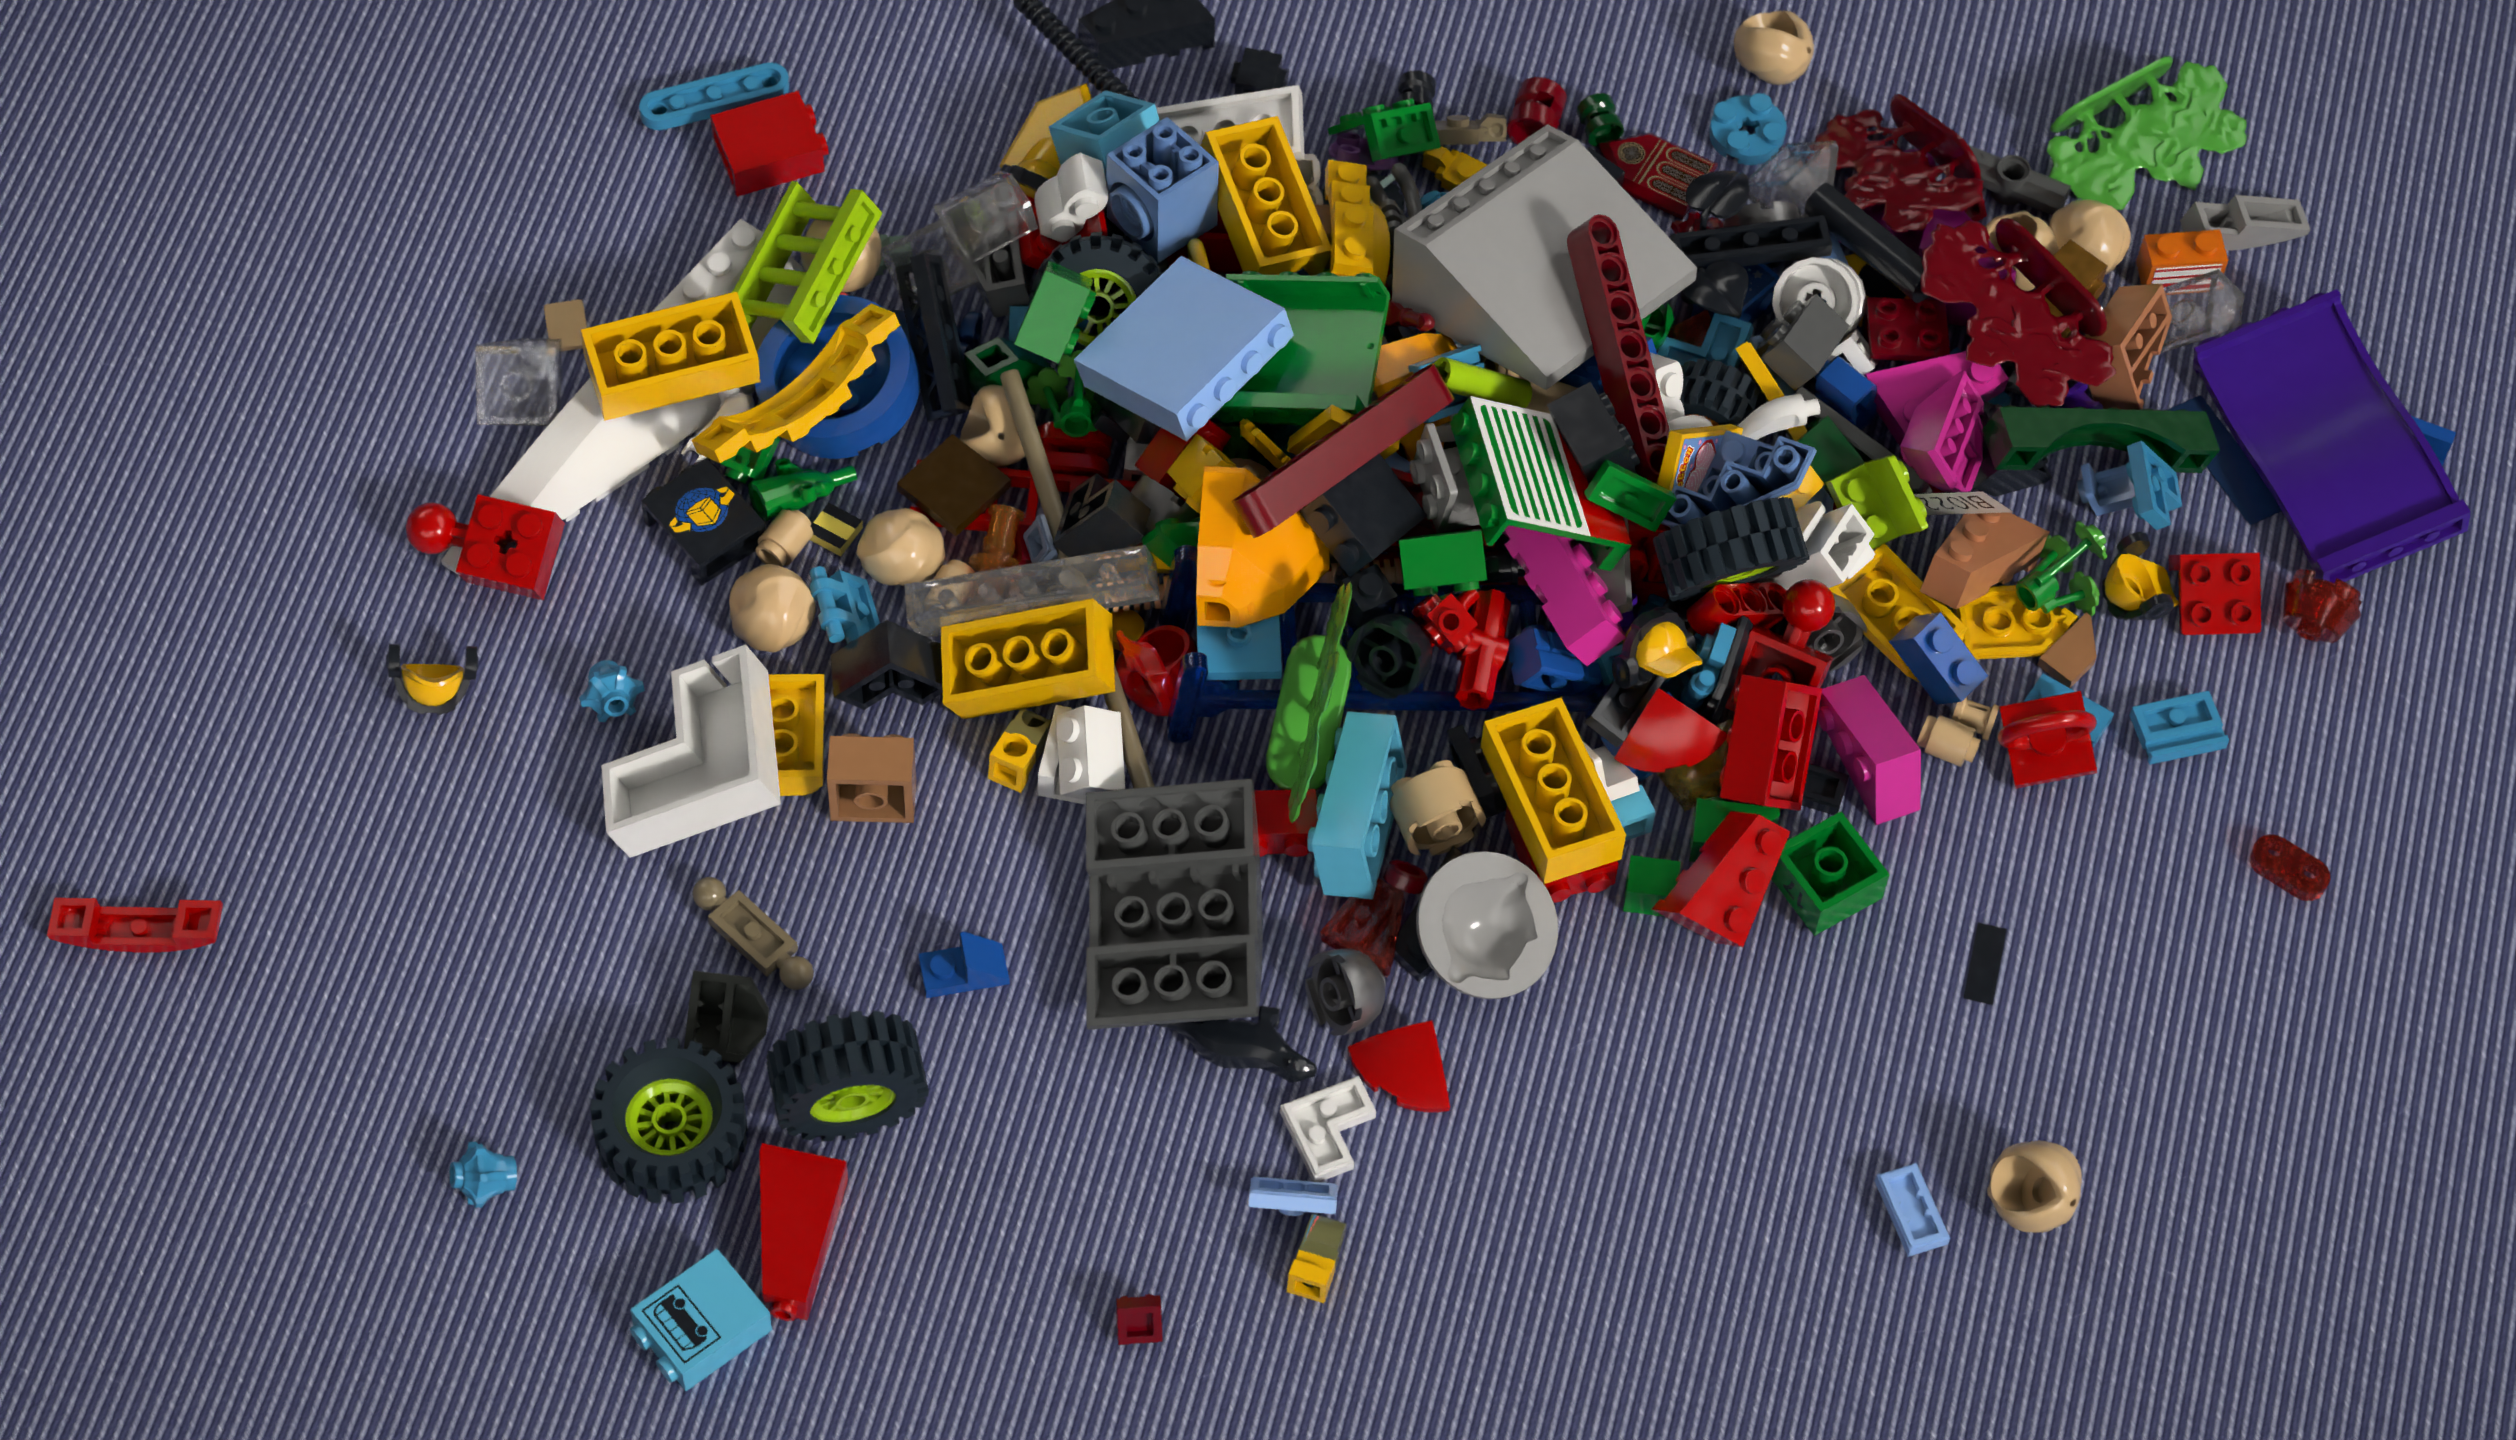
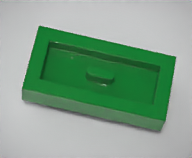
M1605 459L1584 491L1588 500L1653 532H1656L1677 500L1672 491Z

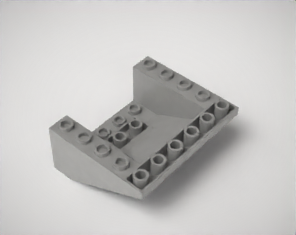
M1547 124L1394 229L1392 301L1402 304L1404 308L1409 307L1416 312L1429 313L1435 319L1433 329L1464 346L1469 344L1481 345L1482 351H1479V354L1547 390L1595 355L1567 248L1568 234L1572 230L1598 214L1606 215L1613 220L1619 231L1641 320L1696 280L1697 267L1579 140Z

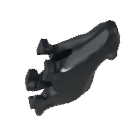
M1260 1006L1257 1023L1240 1019L1200 1021L1201 1024L1196 1022L1156 1024L1157 1026L1179 1032L1195 1047L1199 1054L1209 1062L1222 1068L1264 1069L1290 1083L1315 1077L1317 1073L1316 1064L1292 1049L1277 1031L1280 1021V1008Z

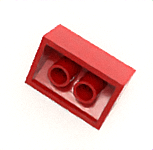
M1741 675V681L1734 693V703L1736 706L1734 720L1727 733V745L1729 748L1726 765L1722 768L1719 777L1721 787L1720 798L1801 811L1822 688Z

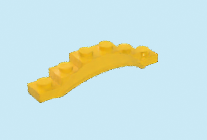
M1328 159L1325 168V200H1329L1331 216L1330 273L1338 276H1355L1358 273H1369L1380 277L1385 285L1390 260V234L1384 213L1370 199V186L1366 185V165Z
M871 303L854 317L842 322L819 355L784 389L752 409L735 415L719 416L713 421L711 426L691 441L697 453L721 464L723 461L734 457L741 447L757 453L772 445L778 436L791 442L806 436L812 427L825 417L837 412L840 406L852 397L847 383L859 378L865 369L876 362L871 348L885 341L888 335L900 326L896 314Z

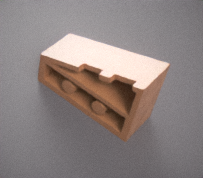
M2162 283L2119 287L2103 309L2107 320V331L2102 336L2091 337L2087 334L2085 335L2086 338L2105 341L2113 347L2114 359L2111 365L2116 369V374L2098 387L2089 385L2094 402H2100L2103 405V409H2143L2144 401L2139 396L2143 384H2150L2154 375L2152 370H2148L2152 356L2160 355L2172 319Z
M2010 512L1964 514L1934 554L1920 592L1954 609H1958L1987 594L1991 586L1999 582L2003 585L2010 582L2014 574L2022 570L2026 572L2033 570L2045 545L2049 531Z

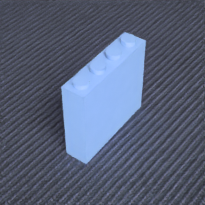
M1180 256L1074 359L1084 387L1188 441L1226 402L1232 399L1234 394L1245 383L1257 374L1288 343L1294 334L1284 307Z

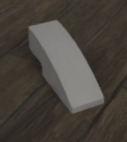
M2235 195L2228 204L2195 202L2180 220L2184 232L2220 229L2226 251L2280 243L2305 236L2311 231L2300 200Z

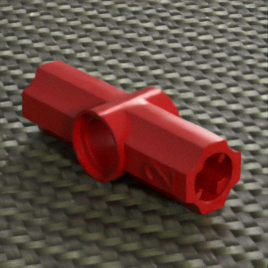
M1495 589L1478 591L1479 599L1473 604L1470 613L1478 623L1471 631L1474 639L1457 653V660L1461 661L1454 697L1459 700L1460 706L1470 710L1487 709L1492 703L1497 674L1505 661L1509 648V639L1504 637L1511 602L1506 598V593Z

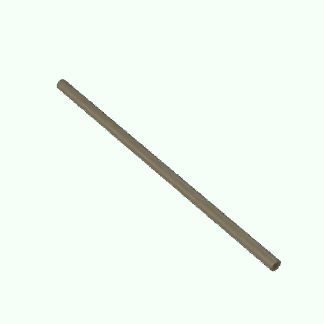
M1015 369L1008 370L1000 375V380L1054 541L1064 507L1020 373ZM1056 547L1072 601L1093 598L1085 571ZM1114 663L1115 692L1106 693L1103 696L1108 710L1121 712L1123 757L1133 788L1155 787Z

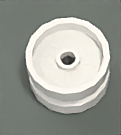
M1812 257L1795 262L1782 273L1774 287L1772 302L1775 316L1780 322L1784 319L1783 315L1796 301L1800 300L1804 304L1815 294L1821 293V298L1826 300V303L1850 325L1843 338L1857 328L1865 313L1867 297L1863 281L1852 267L1838 259Z

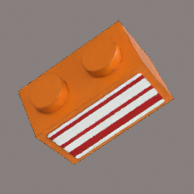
M2220 229L2144 235L2136 259L2141 285L2162 283L2164 292L2219 288L2228 263Z

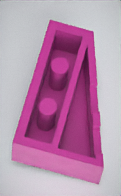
M1966 351L1867 373L1865 377L1877 386V395L1874 400L1877 405L1876 411L1900 446L1915 408L1956 374L1965 370L1982 400L1989 401L2001 394L2009 378L2000 364L1994 367L1976 364L1966 360Z
M1862 675L1823 688L1817 716L1819 725L1830 737L1875 825L1919 811L1921 799V749L1866 676Z

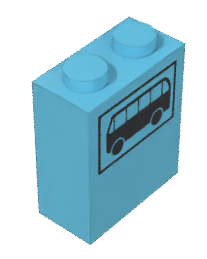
M715 1249L630 1309L633 1327L630 1328L632 1336L643 1350H647L649 1347L659 1358L656 1364L663 1376L670 1383L677 1380L685 1392L772 1331L770 1312L718 1249Z

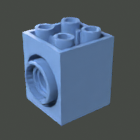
M1165 117L1107 154V190L1109 196L1107 218L1132 241L1142 246V250L1148 255L1151 254L1155 261L1159 263L1186 246L1191 239L1198 238L1217 226L1219 162L1172 120Z

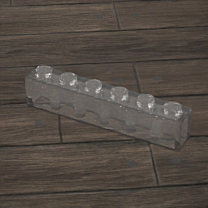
M1146 545L904 584L907 623L915 633L926 637L940 636L941 627L1091 598L1095 599L1105 609L1160 600L1156 561Z

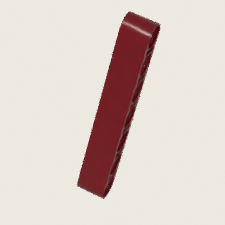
M1598 214L1568 234L1567 248L1604 392L1616 412L1614 416L1619 425L1624 424L1634 443L1632 447L1640 461V464L1635 466L1637 475L1657 484L1670 429L1618 228L1611 218Z
M1434 363L1403 380L1235 498L1232 503L1253 538L1259 537L1301 510L1449 405L1455 398Z

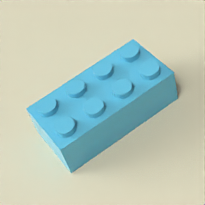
M1347 711L1343 728L1338 727L1336 730V755L1334 761L1329 760L1327 763V788L1325 794H1319L1316 808L1318 821L1316 827H1311L1309 830L1307 848L1309 852L1314 854V876L1320 878L1324 895L1373 899L1394 819L1389 804L1393 796L1391 786L1397 780L1405 777L1407 764L1396 715Z

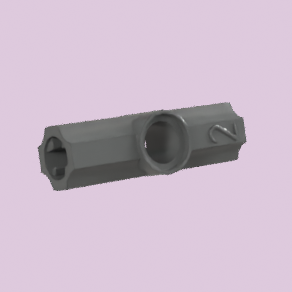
M1969 145L1981 170V180L1984 181L1983 188L1991 190L1992 197L1997 202L2004 205H2015L2021 202L2051 215L2064 207L2071 189L2070 185L2031 170L2028 161L2021 156L2007 155L2000 158Z

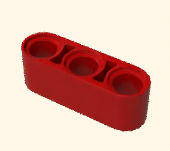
M1773 582L1718 584L1690 605L1686 610V616L1691 627L1702 636H1705L1706 633L1712 635L1721 623L1733 627L1742 615L1748 617L1753 623L1752 629L1759 625L1769 630L1785 618L1782 602L1787 591L1781 585Z

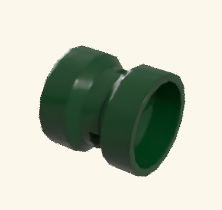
M1606 93L1592 94L1584 98L1578 104L1576 110L1581 123L1586 125L1585 134L1589 143L1595 147H1598L1600 142L1619 139L1624 133L1621 119L1615 114V104L1611 96Z

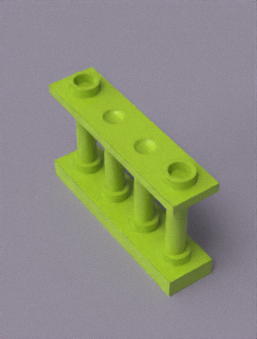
M791 181L732 291H737L750 330L758 316L779 319L801 342L814 344L882 215L880 209L863 190L850 189L842 206L839 207L817 204L798 182ZM810 219L833 222L824 239L801 236ZM792 251L816 254L807 272L783 269ZM775 284L798 287L789 305L766 301Z

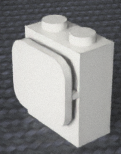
M1820 501L1802 506L1796 511L1810 559L1793 570L1784 571L1781 575L1768 577L1758 583H1777L1786 591L1794 583L1805 579L1820 581L1828 588L1844 583L1875 534L1852 503L1825 513L1826 508Z

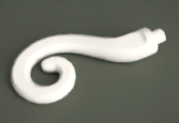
M1801 394L1779 397L1759 406L1737 426L1743 428L1742 436L1758 440L1777 431L1806 425L1808 416L1820 414V404L1818 399L1804 401ZM1698 415L1683 416L1668 422L1670 430L1713 426L1707 418Z

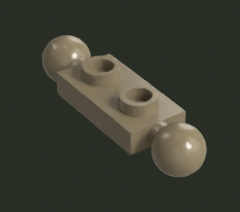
M704 877L695 884L692 896L696 905L704 910H714L708 915L709 925L766 977L779 968L780 979L789 989L801 990L811 983L814 975L811 963L804 957L792 956L798 951L797 942L740 890L727 899L724 884L715 877Z

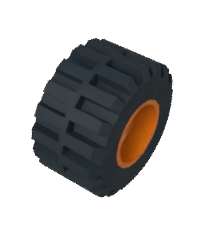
M1698 359L1697 362L1689 360L1684 365H1681L1683 389L1680 400L1683 404L1685 416H1704L1713 426L1727 424L1737 426L1750 413L1767 401L1765 395L1761 393L1759 385L1752 382V378L1746 373H1741L1731 365L1727 366L1722 362L1715 360L1711 362L1706 359Z

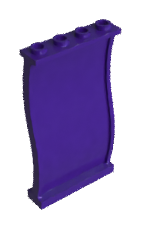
M2338 289L2326 294L2317 293L2308 298L2304 303L2291 308H2280L2273 312L2270 317L2255 323H2244L2231 333L2221 337L2207 338L2194 347V371L2200 374L2212 400L2236 442L2285 515L2314 571V580L2321 592L2468 531L2470 509L2464 499H2459L2427 439L2371 359L2341 303V294Z

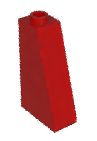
M761 1143L759 1157L762 1294L764 1306L777 1319L794 1321L798 1318L808 1321L848 1183L847 1161Z

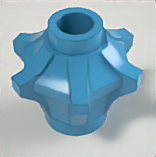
M603 660L592 666L588 676V687L579 697L581 706L591 707L597 712L598 721L604 723L610 716L617 717L624 713L630 716L634 714L636 710L633 703L636 696L645 691L642 681L627 676L626 667L620 666L611 660Z
M468 1142L465 1155L459 1159V1162H451L449 1179L451 1188H459L466 1195L468 1205H474L475 1208L483 1207L493 1196L502 1194L504 1191L515 1190L517 1183L516 1160L514 1156L493 1153L483 1144Z

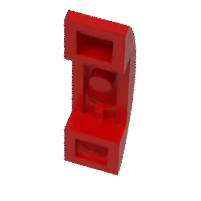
M54 898L47 937L50 940L106 951L157 953L194 949L217 941L223 903L221 900H179L178 908L100 906L96 898Z

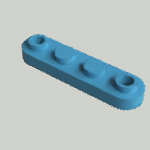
M769 62L647 93L640 101L641 121L650 129L665 130L711 118L710 115L784 95L789 91L788 72L783 66Z

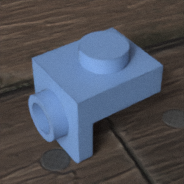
M2089 463L2081 465L2083 479L2077 481L2079 495L2083 503L2089 502L2096 516L2133 507L2132 497L2136 495L2134 484L2128 477L2126 465L2094 473Z

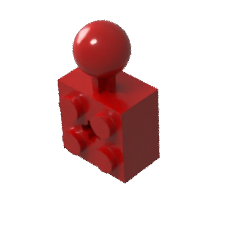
M477 494L469 525L457 522L455 515L448 507L440 503L429 502L417 506L409 514L406 521V535L411 545L425 554H439L448 550L451 546L461 547L462 550L455 572L466 583L544 601L565 523L553 511ZM515 541L517 543L516 548H509L506 553L504 551L506 545Z
M1805 579L1794 583L1787 590L1783 598L1782 609L1788 625L1783 636L1759 625L1751 630L1739 672L1725 708L1735 712L1734 693L1741 681L1742 674L1770 679L1768 678L1769 675L1773 676L1776 673H1780L1783 676L1782 680L1785 682L1817 688L1822 687L1834 657L1808 647L1806 643L1811 632L1824 628L1831 621L1835 612L1833 593L1825 584L1817 580Z

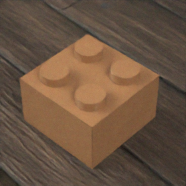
M854 733L830 736L827 769L830 820L914 823L916 796L914 738H904L896 734L884 737H862Z

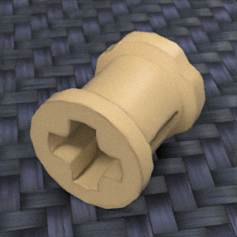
M1966 697L1962 702H1957L1952 720L1975 728L1976 733L1982 734V739L1988 741L1999 711V705L1994 704L1992 707L1968 700Z

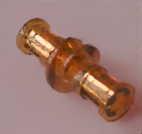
M1000 504L989 506L988 513L991 515L987 536L983 540V553L973 554L969 557L968 564L978 572V575L972 587L973 596L969 613L964 615L963 623L996 617L1000 602L1004 598L1005 582L1018 581V576L1010 573L1008 567L1019 566V562L1017 559L1012 558L1016 546L1014 541L1018 524L1024 520L1025 516L1021 510Z

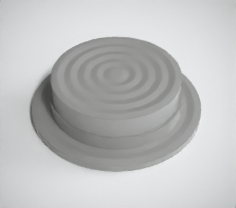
M1487 851L1472 852L1458 856L1444 864L1433 874L1424 887L1418 903L1416 926L1422 952L1434 972L1446 984L1463 994L1480 999H1500L1520 993L1533 985L1543 975L1554 956L1558 939V920L1553 900L1539 877L1526 865L1510 856Z

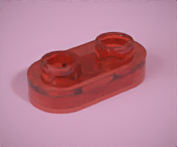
M2269 834L2260 837L2255 842L2250 853V864L2256 873L2300 900L2313 901L2323 896L2329 885L2330 872L2327 866L2281 836ZM2268 850H2274L2280 855L2274 856ZM2304 872H2310L2316 878H2309Z

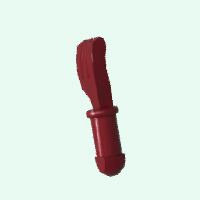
M1390 300L1385 324L1401 325L1403 327L1410 326L1427 332L1435 326V319L1427 312H1416L1409 307L1404 308L1402 304Z

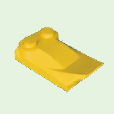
M1884 543L1874 550L1876 554L1874 558L1852 578L1846 579L1844 583L1829 589L1832 593L1849 600L1856 608L1866 625V632L1864 631L1863 634L1906 676L1919 682L1889 641L1915 616L1941 612L1962 641L1967 627L1944 603L1920 592L1923 582Z
M768 674L780 796L812 794L823 786L825 676L824 674Z

